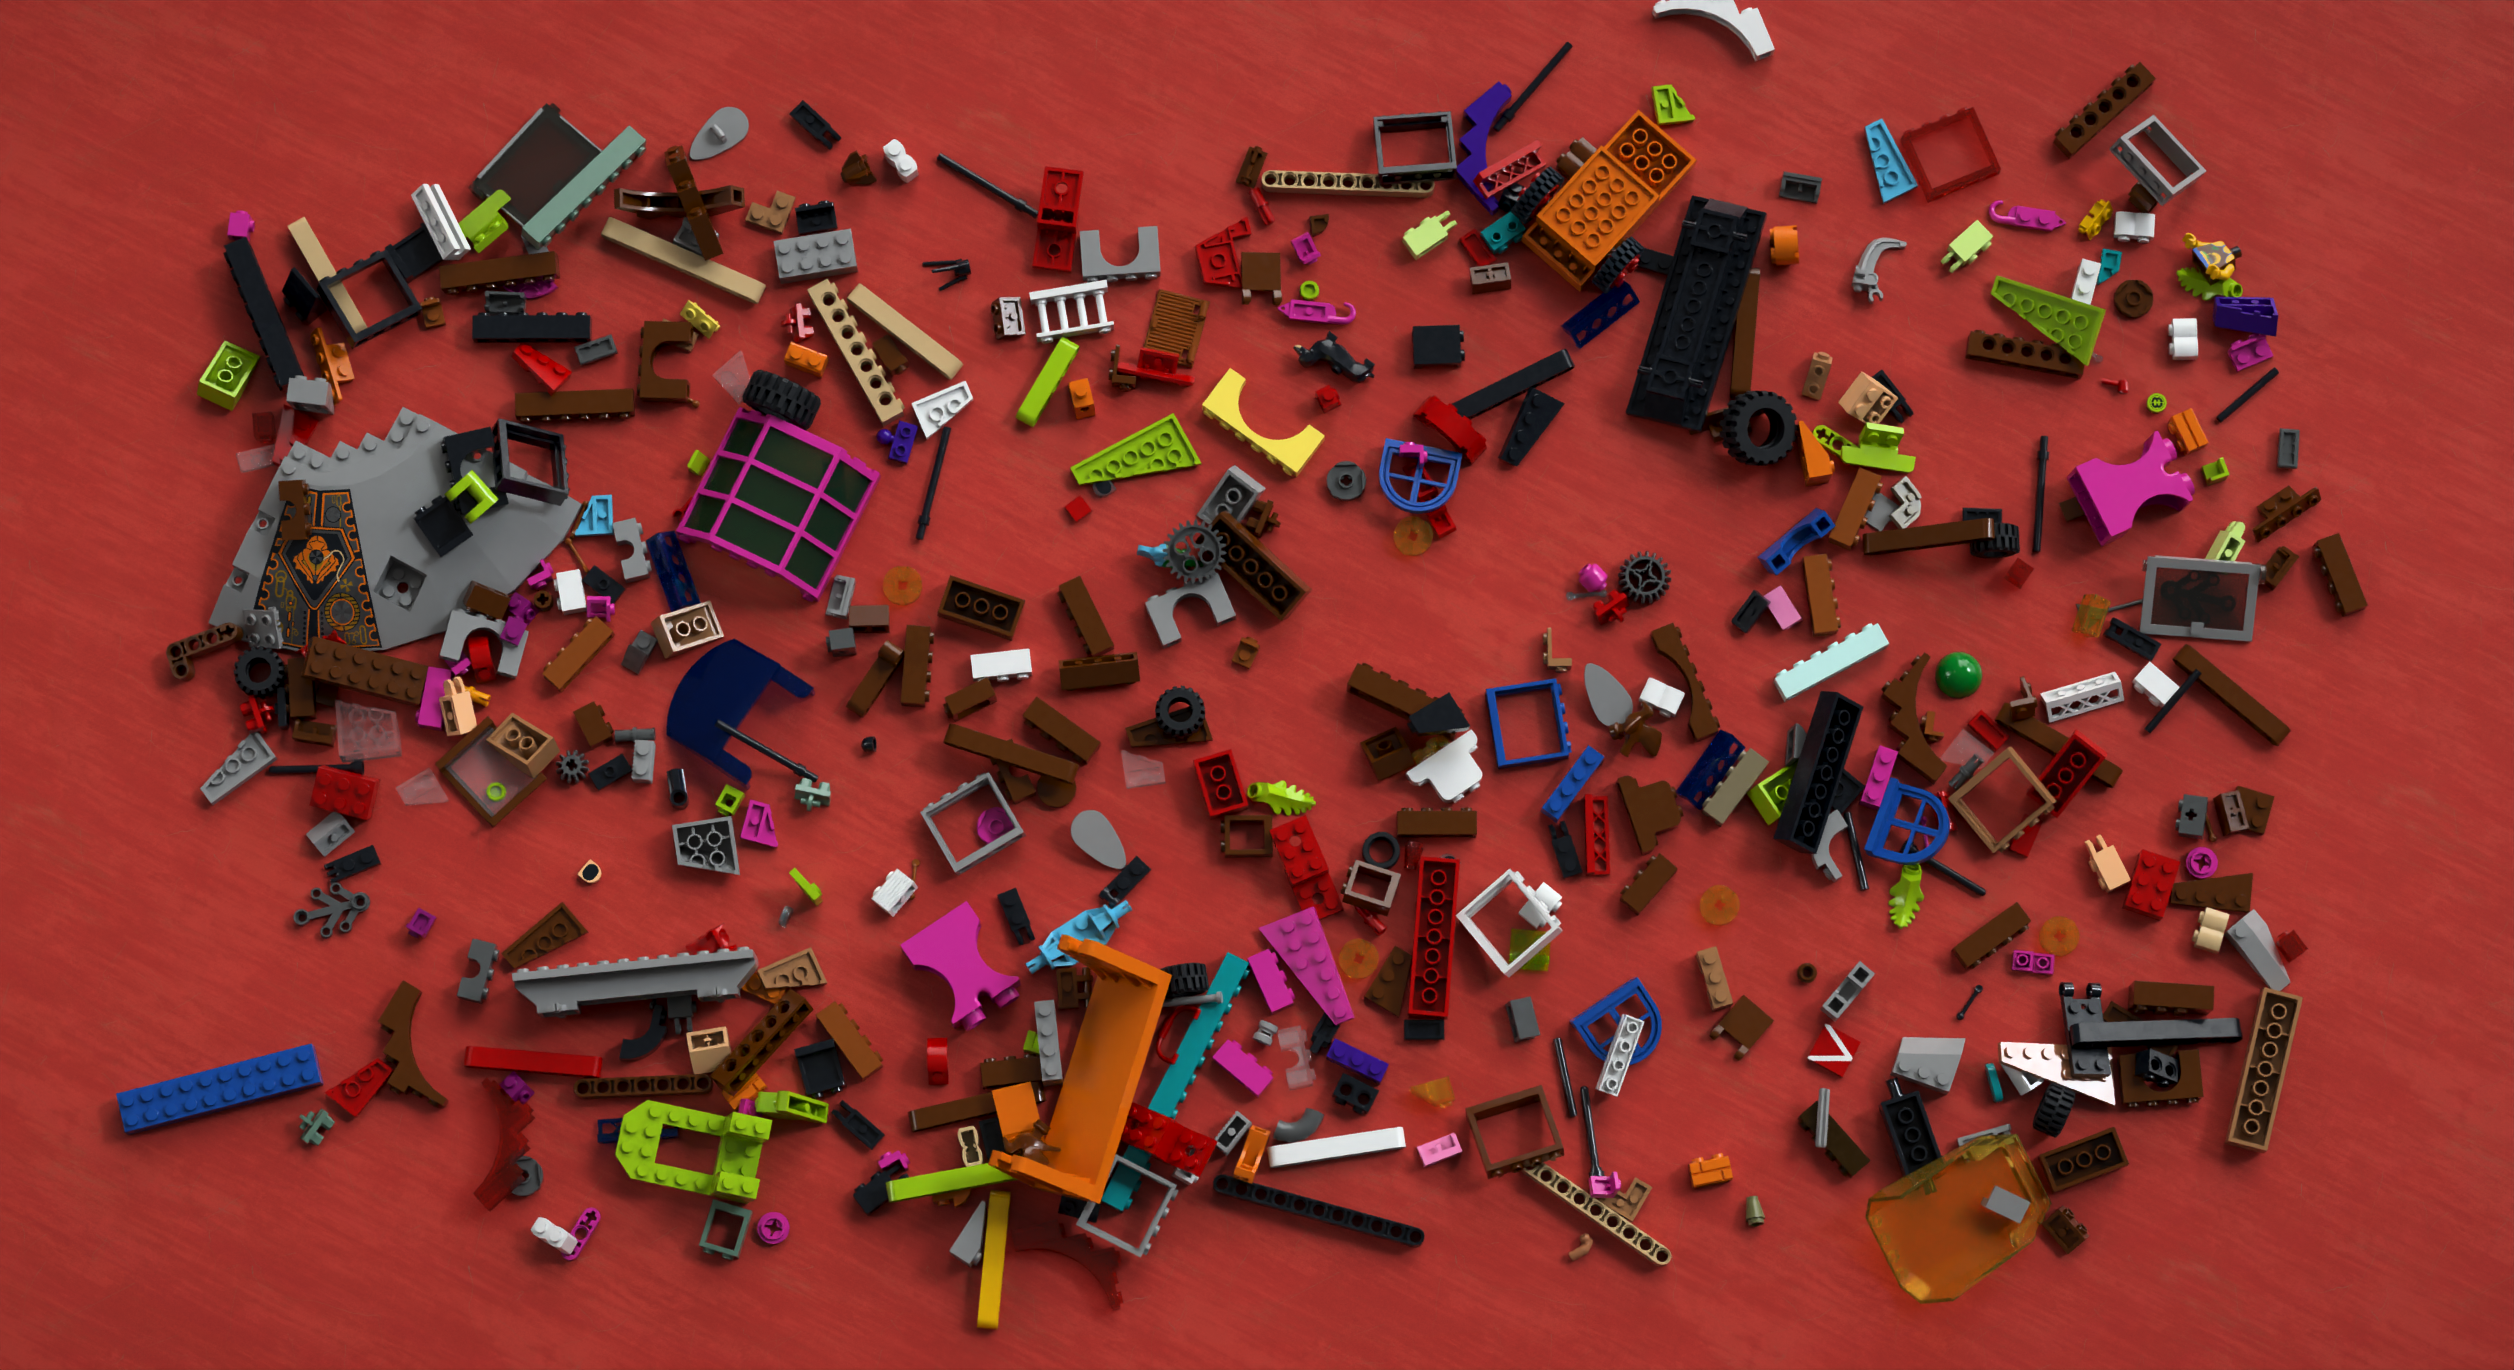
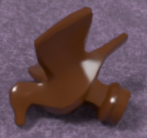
M1644 701L1642 702L1643 709L1630 714L1626 718L1625 723L1615 722L1609 727L1612 739L1621 740L1625 736V742L1620 750V753L1625 757L1629 756L1636 742H1641L1652 756H1656L1660 749L1662 733L1656 728L1645 724V721L1653 716L1654 711Z
M1039 1119L1033 1123L1034 1129L1031 1133H1020L1012 1143L1006 1137L1002 1138L1006 1153L1013 1154L1018 1151V1156L1026 1157L1043 1165H1048L1049 1161L1041 1153L1042 1151H1061L1060 1147L1047 1145L1041 1140V1137L1047 1135L1051 1128Z

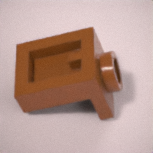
M429 297L424 299V302H420L427 329L446 325L439 298Z
M1242 637L1232 662L1250 670L1260 649V645L1257 644L1258 641L1251 637Z

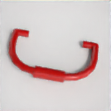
M1184 1005L1173 1011L1168 1019L1166 1018L1156 1043V1053L1162 1061L1174 1065L1179 1056L1174 1053L1172 1059H1170L1161 1052L1163 1039L1165 1040L1175 1016L1184 1010H1191L1195 1012L1193 1019L1197 1020L1201 1013L1200 1008Z

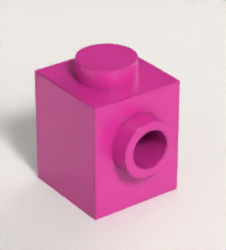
M241 210L236 211V213L230 212L227 233L230 240H239L246 237L250 242L251 232H254L255 221H252L253 219L248 212Z

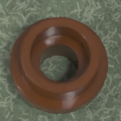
M1810 963L1800 965L1797 970V977L1803 983H1810L1817 976L1816 968ZM1804 970L1810 971L1809 977L1803 975Z

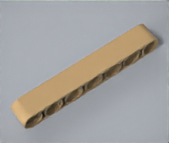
M302 217L288 225L291 234L318 281L326 276L331 278L337 275L306 218ZM339 282L331 286L329 290L355 333L368 328L343 283Z
M859 283L846 298L854 307L949 380H952L963 366V363L862 284Z

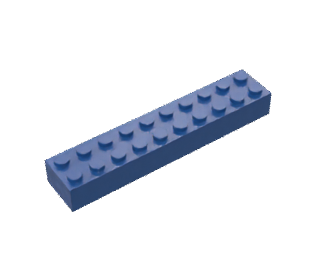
M311 1043L124 1091L116 1095L125 1133L131 1135L321 1086L324 1083L316 1049Z

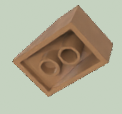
M710 600L660 615L651 622L665 659L683 654L724 637Z
M511 713L486 739V742L520 771L533 779L560 752L554 737L514 713Z

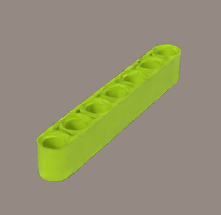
M985 1163L886 1182L889 1203L1017 1179Z

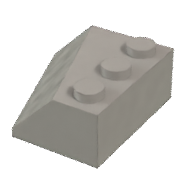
M732 816L672 825L678 865L740 875Z
M1903 1037L1890 1075L1947 1095L1950 1091L1966 1038Z

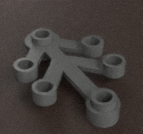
M335 882L331 884L330 891L334 895L340 894L349 900L340 903L323 893L320 888H313L311 890V897L314 900H321L329 906L310 912L299 909L294 913L293 918L298 925L305 926L312 919L331 915L326 925L320 930L324 938H330L333 935L332 929L343 911L351 909L346 920L340 923L341 931L349 933L352 930V923L358 913L364 912L369 908L370 898L363 892L353 894L344 889L340 883ZM336 885L340 887L338 892L333 891V887ZM315 891H320L319 897H314ZM359 899L364 900V904L362 906L357 905V901ZM301 915H305L306 919L305 921L301 922L299 921V917ZM345 923L349 924V929L347 930L342 928ZM326 928L330 929V933L328 935L323 934V931Z

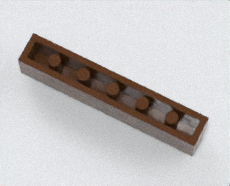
M555 251L439 266L441 289L448 295H457L460 291L474 293L478 289L483 288L495 290L497 287L504 285L507 288L516 287V284L521 283L533 285L537 281L550 283L560 278L559 260Z
M633 388L558 391L552 396L548 392L515 393V416L521 423H531L532 420L551 422L552 419H560V421L567 422L571 421L572 418L588 421L594 417H599L600 420H609L611 417L618 416L619 419H629L630 416H635V396Z

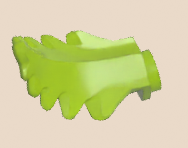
M2186 267L2185 270L2181 268V270L2176 272L2178 281H2181V286L2187 285L2185 291L2189 292L2193 289L2192 295L2194 297L2202 293L2204 301H2208L2218 295L2224 297L2242 296L2243 288L2241 284L2231 278L2227 281L2220 280L2210 286L2202 274L2198 273L2194 267L2191 268V271Z
M1283 780L1275 784L1256 782L1250 784L1247 788V795L1250 800L1267 803L1274 814L1277 815L1281 813L1282 809L1287 816L1291 815L1292 809L1296 815H1299L1300 809L1303 813H1306L1307 809L1311 810L1316 805V801L1313 800L1312 796L1309 797V793L1304 794L1305 791L1303 789L1296 793V785L1287 788V783Z
M1919 864L1904 865L1900 881L1889 891L1890 895L1895 897L1888 902L1890 906L1895 907L1889 913L1891 915L1894 914L1891 920L1895 921L1894 924L1899 929L1908 927V924H1911V919H1915L1912 911L1918 912L1920 910L1916 902H1921L1924 899L1919 886L1922 875Z

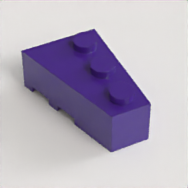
M2215 297L2213 321L2216 327L2276 336L2278 313L2273 298Z

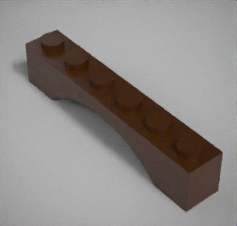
M1674 623L1651 631L1650 636L1657 653L1675 664L1688 684L1692 703L1688 726L1695 743L1718 734V728H1720L1719 721L1716 716H1712L1710 711L1713 709L1711 702L1704 697L1703 692L1705 689L1703 683L1696 678L1697 669L1694 663H1690L1688 659L1690 653L1686 644L1682 645L1680 640L1682 634L1679 627H1675Z

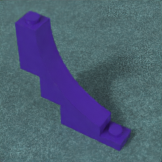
M1499 81L1464 110L1463 116L1473 128L1459 139V146L1469 157L1457 166V178L1492 216L1498 212L1499 202L1494 196L1485 199L1473 180L1479 172L1487 168L1486 141L1489 131L1497 115L1511 101L1512 92L1506 84L1502 85ZM1488 182L1483 184L1488 192L1493 190V184Z

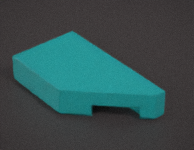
M2102 249L2097 285H2100L2119 272L2122 252Z

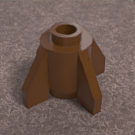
M857 150L850 153L840 173L845 183L848 182L850 185L872 184L877 181L867 163L866 154L860 156Z

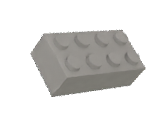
M851 228L774 241L781 284L858 272Z

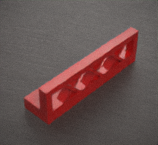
M1536 140L1479 172L1473 182L1484 198L1492 197L1545 167L1546 163L1538 153L1542 145ZM1533 156L1538 165H1529L1528 158ZM1514 166L1522 167L1523 173H1514ZM1499 175L1509 176L1508 182L1498 181ZM1486 182L1494 184V188L1488 192L1483 184Z
M1585 794L1586 876L1610 875L1608 796ZM1593 801H1604V809L1599 814L1593 810ZM1598 818L1604 823V829L1600 833L1594 830V822ZM1598 838L1605 843V848L1601 853L1594 848V842ZM1599 857L1606 863V870L1595 871V861Z

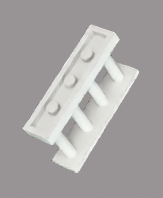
M1107 280L1029 292L1031 305L1035 304L1038 307L1042 333L1036 334L1037 342L1045 344L1053 342V339L1095 332L1107 334L1114 330V321L1107 322L1103 299L1105 292H1108ZM1087 295H1093L1096 298L1100 322L1098 324L1088 325L1084 298ZM1068 298L1076 300L1080 327L1069 328L1065 308V301ZM1054 301L1057 303L1061 330L1049 331L1045 307L1047 302Z

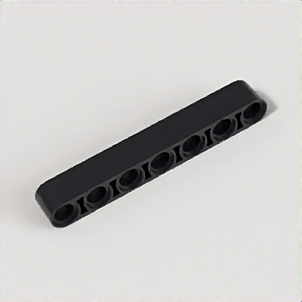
M1563 349L1452 403V405L1456 407L1457 413L1461 417L1466 416L1471 420L1528 392L1530 387L1536 388L1572 370L1575 364L1567 349Z

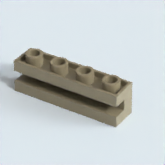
M1752 748L1747 752L1743 750L1737 758L1740 762L1736 767L1731 766L1725 774L1728 777L1725 782L1720 781L1714 789L1715 795L1712 798L1708 797L1702 804V807H1704L1702 813L1714 819L1715 823L1720 827L1769 763L1768 760Z

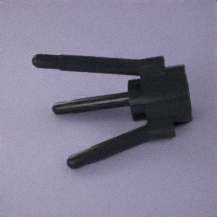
M968 259L922 263L923 266L953 265L932 270V273L954 270L955 276L959 275L958 278L939 288L940 291L959 281L966 280V275L971 274Z

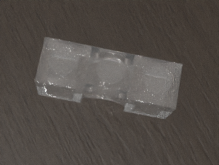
M1301 1025L1277 1030L1281 1052L1293 1051L1299 1058L1296 1066L1285 1069L1289 1091L1313 1086V1081L1316 1080L1314 1068L1310 1069L1308 1063L1312 1059L1310 1049H1305L1304 1042L1308 1041L1306 1031L1301 1030Z

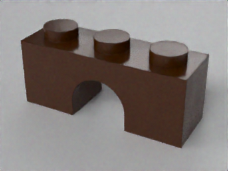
M306 480L278 481L280 501H290L296 507V514L292 519L281 521L282 541L309 539V535H312V525L308 523V515L311 514L310 503H307V495L310 493L309 484H306Z
M990 759L993 765L997 764L999 771L996 773L1000 782H1005L1007 789L1004 791L1008 801L1013 800L1015 805L1036 796L1028 774L1022 777H1014L1009 772L1010 765Z

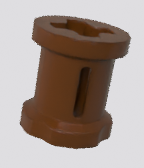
M539 591L535 594L534 603L540 611L546 612L553 607V599L548 592ZM545 597L547 601H545V605H542V598Z

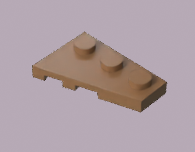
M811 947L756 971L764 990L827 984Z

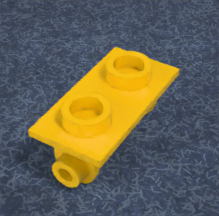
M2102 199L2097 201L2089 211L2094 217L2091 218L2086 215L2079 224L2078 231L2082 234L2086 232L2089 240L2100 232L2101 226L2112 216L2113 208L2110 201H2107V203Z

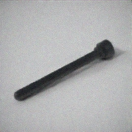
M355 760L351 764L326 765L364 775L363 760ZM322 765L271 766L269 773H317L318 767Z
M1908 838L1900 849V853L1904 852ZM1912 842L1908 854L1920 851L1916 848L1917 846L1914 845V842ZM1934 858L1925 861L1928 865L1978 895L1984 896L1986 894L1984 888Z
M1582 1086L1580 1092L1592 1167L1588 1175L1589 1178L1590 1176H1605L1602 1167H1599L1588 1087Z

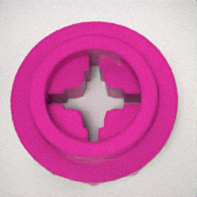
M2206 847L2193 849L2186 858V867L2189 873L2196 878L2210 877L2218 866L2215 853ZM2204 855L2203 859L2207 866H2203L2199 870V864L2195 861H2199Z
M769 1212L761 1217L757 1230L763 1241L769 1244H778L786 1239L790 1227L784 1215L778 1212ZM776 1220V1226L782 1229V1231H775L771 1236V1230L765 1227V1225L772 1226Z

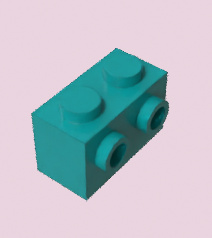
M1509 212L1481 231L1480 236L1494 255L1496 253L1501 254L1509 248V244L1512 242L1518 243L1522 240L1526 228L1513 213Z

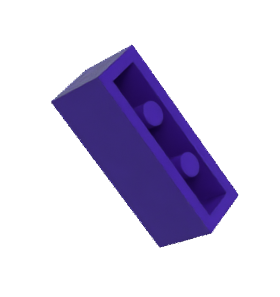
M1336 1038L1326 1055L1327 1060L1379 1085L1389 1066L1388 1063Z

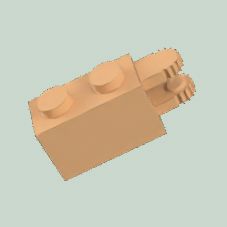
M460 677L453 678V681L449 679L444 681L445 696L439 697L447 736L468 733L477 726L470 692L465 691Z
M2098 835L2096 836V841L2101 851L2096 852L2090 840L2085 841V845L2091 855L2089 865L2093 872H2097L2100 878L2098 883L2101 889H2105L2109 893L2128 884L2131 879L2114 845L2107 847L2102 836Z

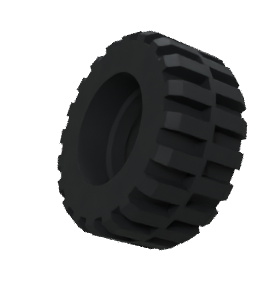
M764 370L753 372L742 396L743 402L752 407V409L761 412L763 415H774L803 430L811 427L821 405L820 398L808 391V389Z
M1747 391L1744 394L1735 396V400H1731L1727 404L1729 408L1724 409L1722 413L1724 419L1720 420V426H1722L1720 437L1724 438L1722 442L1724 448H1729L1728 454L1731 457H1736L1735 459L1738 462L1747 465L1767 466L1768 464L1778 463V460H1783L1787 456L1785 452L1792 450L1793 446L1791 444L1796 442L1797 439L1795 430L1798 431V425H1795L1794 421L1797 420L1795 413L1791 412L1793 410L1792 406L1785 403V398L1778 396L1774 392ZM1757 410H1762L1769 419L1770 433L1767 440L1757 447L1748 436L1747 426L1752 414Z

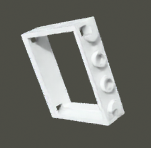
M1508 869L1456 915L1507 977L1512 976L1563 931L1559 926L1562 924L1555 915L1550 916L1547 912L1549 910L1548 906L1542 900L1539 902L1535 898L1537 893L1530 885L1528 887L1525 886L1523 883L1524 877L1518 871L1513 872L1511 869ZM1511 882H1514L1552 928L1511 964H1508L1471 920V917Z

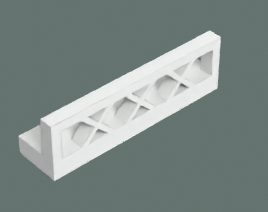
M2116 672L2040 693L2041 700L2046 707L2049 723L2124 701L2121 680ZM2117 689L2118 696L2112 698L2107 696L2110 691ZM2097 695L2100 697L2095 703L2088 702L2092 696ZM2073 702H2081L2078 708H2070ZM2062 707L2059 713L2052 715L2051 708Z

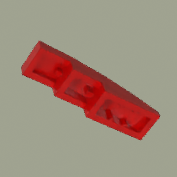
M1418 460L1402 467L1406 476L1415 477ZM1423 467L1421 479L1432 481L1425 467ZM1420 484L1418 501L1426 502L1436 498L1439 495L1437 488ZM1445 505L1435 511L1425 513L1439 539L1457 530Z

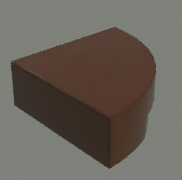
M1329 214L1309 217L1312 237L1321 234L1326 229L1329 222Z

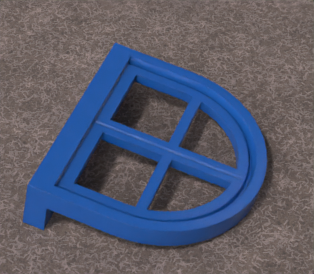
M1386 438L1379 469V483L1388 501L1405 512L1415 514L1429 513L1445 505L1455 491L1463 453L1424 446V451H1427V461L1450 465L1447 484L1421 479L1423 468H1419V457H1409L1418 459L1415 477L1390 473L1392 454L1399 455V447L1405 442ZM1389 478L1413 482L1410 501L1402 498L1395 492ZM1420 484L1444 488L1436 498L1426 502H1417Z
M1890 777L1864 850L1868 856L1896 864L1915 865L1923 863L1935 856L1944 846L1950 829L1948 813L1942 802L1934 794L1920 788L1902 784L1898 779ZM1903 795L1922 800L1914 823L1895 818ZM1926 803L1932 806L1937 813L1939 820L1938 830L1919 825ZM1891 826L1911 831L1903 853L1884 849ZM1916 832L1935 837L1932 843L1922 851L1908 854Z
M1633 977L1569 1021L1573 1028H1576L1591 1052L1604 1062L1608 1052L1603 1047L1613 1041L1614 1035L1599 1045L1587 1026L1608 1012L1618 1026L1621 1017L1615 1007L1634 994H1637L1647 1010V1013L1638 1019L1643 1021L1650 1016L1651 1031L1648 1040L1642 1048L1638 1043L1636 1044L1629 1065L1638 1063L1649 1056L1659 1042L1662 1030L1660 1012L1638 977Z

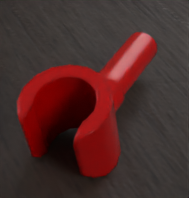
M2102 379L2104 384L2118 386L2119 393H2128L2129 385L2126 380L2112 381Z
M690 497L681 509H675L672 516L675 517L678 512H681L682 516L678 521H682L693 497Z

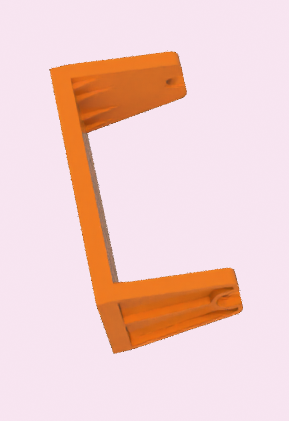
M1061 934L1057 949L1086 965L1098 975L1049 1126L1051 1129L1045 1139L1047 1145L1060 1147L1061 1151H1042L1041 1153L1049 1161L1048 1165H1043L1026 1157L1014 1154L1010 1156L1006 1153L992 1150L988 1165L1038 1190L1100 1204L1172 975L1099 942L1089 939L1080 941L1069 935Z

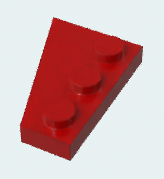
M284 404L272 460L273 464L278 467L281 465L284 457L288 456L295 441L307 445L319 422Z
M377 1058L358 1070L354 1075L344 1079L340 1084L324 1093L357 1118L394 1070Z

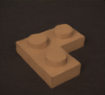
M777 191L771 208L752 202L745 220L748 223L783 234L796 197Z
M1635 1177L1626 1194L1618 1191L1614 1198H1599L1598 1201L1620 1216L1633 1222L1653 1187Z

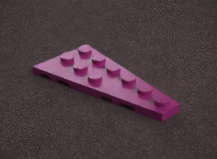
M1310 907L1259 928L1335 1025L1355 1018L1315 907Z

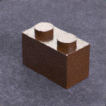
M472 580L463 603L467 606L466 609L473 613L480 611L485 613L484 616L488 619L495 620L497 618L502 620L511 598L508 594Z
M593 701L573 711L592 750L613 740L611 734L614 733L610 722L605 723L603 719L605 713L601 705L596 706Z

